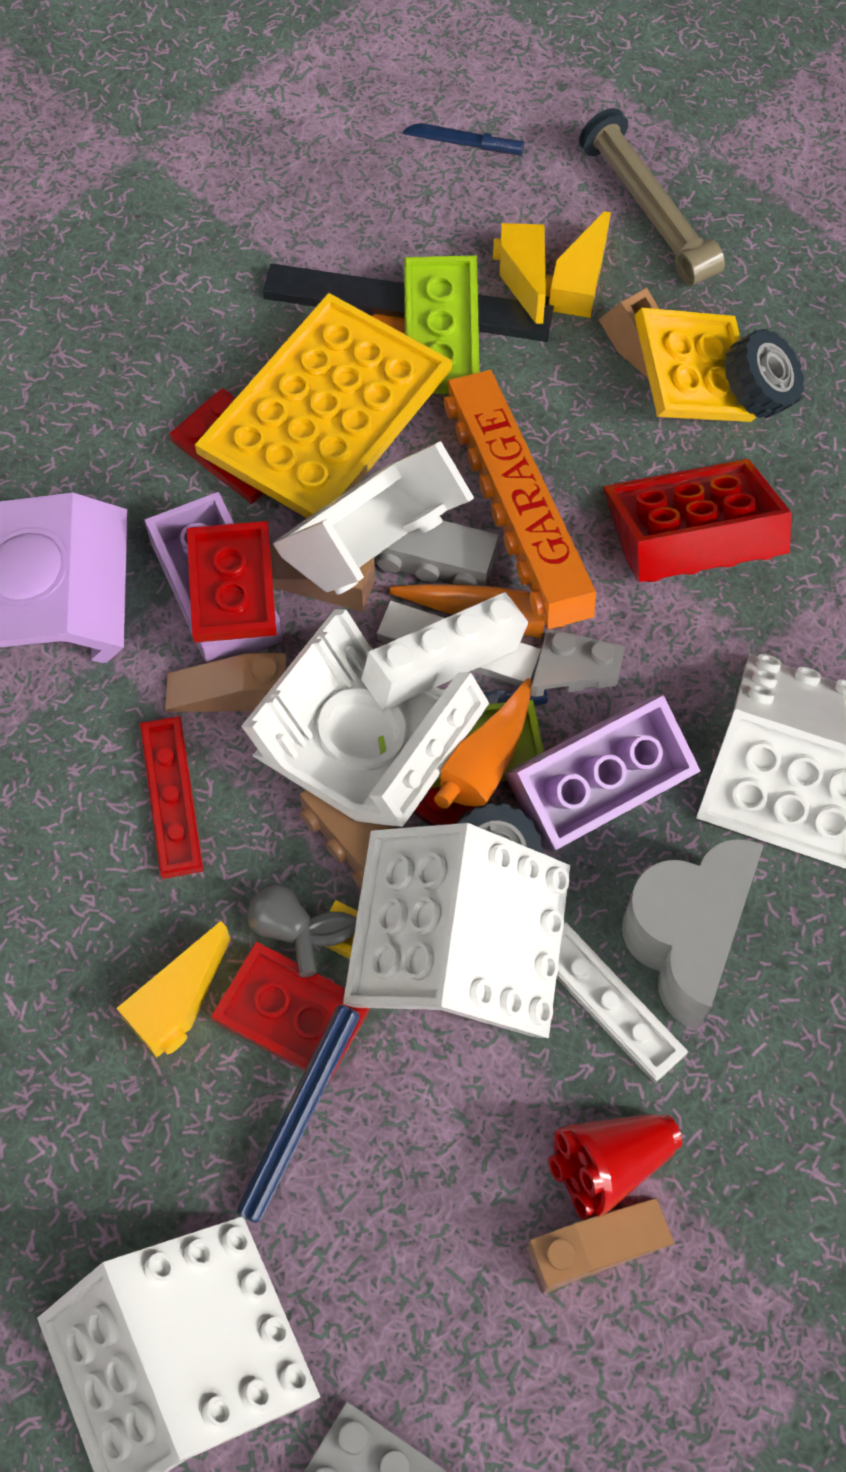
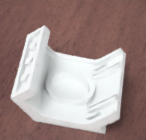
M334 609L241 727L257 747V750L252 755L253 757L358 822L403 827L440 775L441 768L461 741L468 735L489 705V702L471 673L458 672L446 690L435 687L383 711L361 680L369 651L373 649L360 632L346 609ZM384 735L386 752L380 755L378 737Z

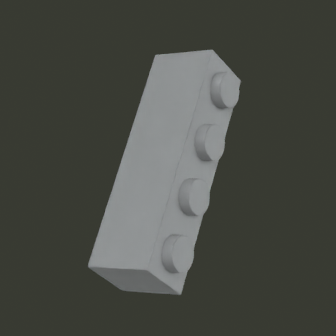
M443 521L426 533H422L419 528L407 533L376 555L374 562L383 571L389 573L406 572L416 575L417 578L424 582L434 583L441 581L449 584L487 586L497 556L499 534Z

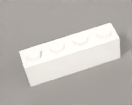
M504 592L369 651L361 680L381 709L385 711L454 679L458 672L468 673L516 651L528 621L507 593Z

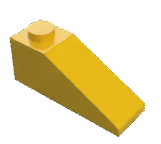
M604 211L557 259L554 275L547 274L545 297H550L549 305L554 306L553 312L591 318L611 212Z
M501 223V238H494L493 260H500L499 275L536 324H543L546 296L544 224Z
M222 921L117 1007L123 1020L156 1058L163 1052L166 1054L173 1053L183 1045L188 1037L185 1033L192 1028L231 941L228 929Z

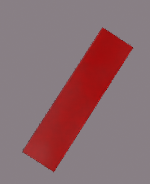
M181 716L141 722L140 729L160 876L162 879L204 872Z

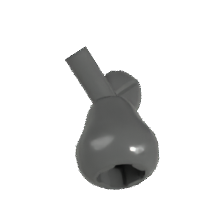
M278 883L262 888L252 899L247 910V924L257 936L264 939L295 943L299 976L311 977L317 974L313 945L326 947L346 941V939L353 936L357 920L355 916L344 912H326L310 918L301 906L295 893L289 887Z

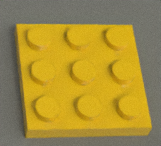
M641 308L634 315L657 417L752 422L757 418L755 414H750L743 405L739 404L736 396L731 392L729 382L725 376L726 368L724 367V361L727 357L725 356L726 352L731 349L730 346L741 340L735 316Z

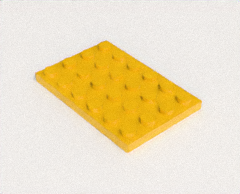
M328 293L195 444L196 453L305 518H309L356 486L452 370V360Z

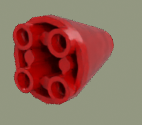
M647 1114L566 1124L555 1131V1154L548 1157V1165L554 1179L559 1183L564 1181L572 1197V1203L577 1215L582 1220H587L608 1213L672 1158L675 1150L680 1149L682 1146V1135L677 1123L668 1114L660 1116L658 1114Z

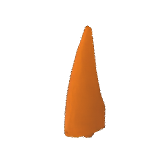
M461 584L390 586L389 594L451 615L506 592L528 621L523 635L542 638L544 625H546L542 615L536 616L530 602L531 591Z
M527 678L487 722L461 741L441 768L440 790L434 797V801L439 807L446 809L452 802L472 807L482 806L487 803L500 782L522 733L529 707L532 688L531 679Z

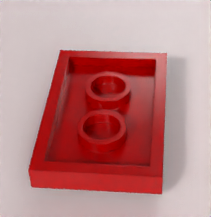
M221 388L169 433L170 440L252 505L264 494L263 492L196 453L195 444L236 399L224 388Z
M268 521L187 528L191 623L194 643L277 636Z
M256 941L213 1012L211 1019L214 1023L305 1072L335 1008L338 1005H344L345 988L319 974L311 977L299 976L297 962ZM344 1005L356 1011L359 1014V1020L337 1063V1066L328 1084L334 1076L337 1068L343 1060L346 1052L352 1044L355 1036L357 1035L371 1008H355L348 1005Z

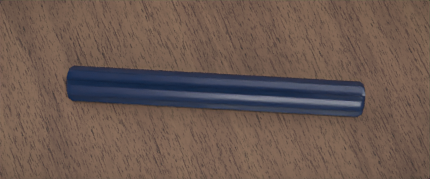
M338 1005L335 1008L237 1208V1213L241 1217L255 1223L262 1220L359 1020V1014L353 1009L344 1005Z

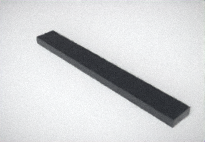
M270 264L263 289L265 300L317 307L325 296L330 293L368 315L380 314L405 318L404 283ZM478 294L479 332L548 342L554 306L545 304L543 324H536L518 300Z

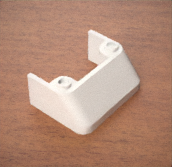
M439 441L370 475L279 537L272 544L281 558L323 591L330 592L334 590L339 595L355 586L358 581L364 578L360 570L362 565L407 533L418 528L422 533H426L443 522L440 517L441 514L471 501L474 497L442 442Z

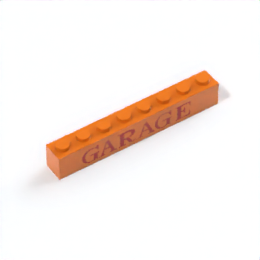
M492 370L448 380L449 396L444 397L446 414L449 420L455 419V430L459 444H466L467 459L471 471H478L479 486L483 498H490L491 513L496 527H503L506 550L509 556L515 555L518 561L516 567L519 580L522 585L528 584L531 590L530 602L535 615H542L548 630L593 618L595 616L596 590Z

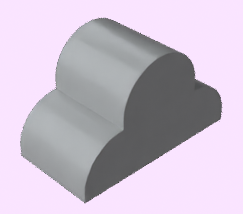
M749 840L725 841L713 847L704 856L700 866L681 860L663 861L643 872L635 884L622 923L624 941L631 954L647 967L660 971L658 990L661 1001L669 1014L685 1026L698 1030L712 1006L764 845Z

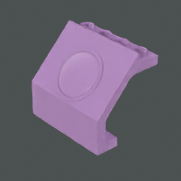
M73 492L0 501V647L58 641L71 642L90 647L91 660L100 663H107L124 648L127 509Z

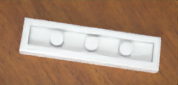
M390 601L377 631V640L390 643L445 618ZM520 642L516 651L472 671L521 686L527 678L532 679L539 661L541 649Z
M564 923L556 978L655 1084L685 1057L688 1051L567 923Z

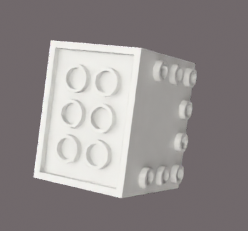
M749 654L732 717L696 818L846 869V680L840 679L836 682L821 677L819 672L808 667H798L796 669L783 665L779 659L770 655L760 654L755 656Z
M469 823L371 831L343 1004L355 1008L442 1010L528 1036L549 1038L561 936L564 928L566 896L569 887L570 865Z
M243 1217L102 1262L37 1317L94 1472H168L193 1456L298 1410L320 1398Z

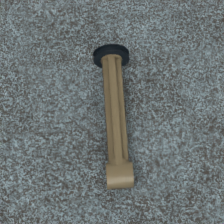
M610 108L596 114L582 129L579 136V145L588 156L603 155L675 253L676 271L683 282L690 287L722 273L725 268V260L720 246L713 239L704 241L702 238H699L624 137L628 129V120L623 116L620 109Z

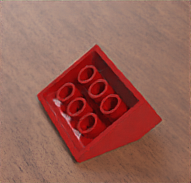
M750 459L603 486L627 564L639 583L645 581L656 582L662 578L681 574L692 575L702 570L717 567H733L738 563L758 559L769 560L775 556L790 553L792 512Z

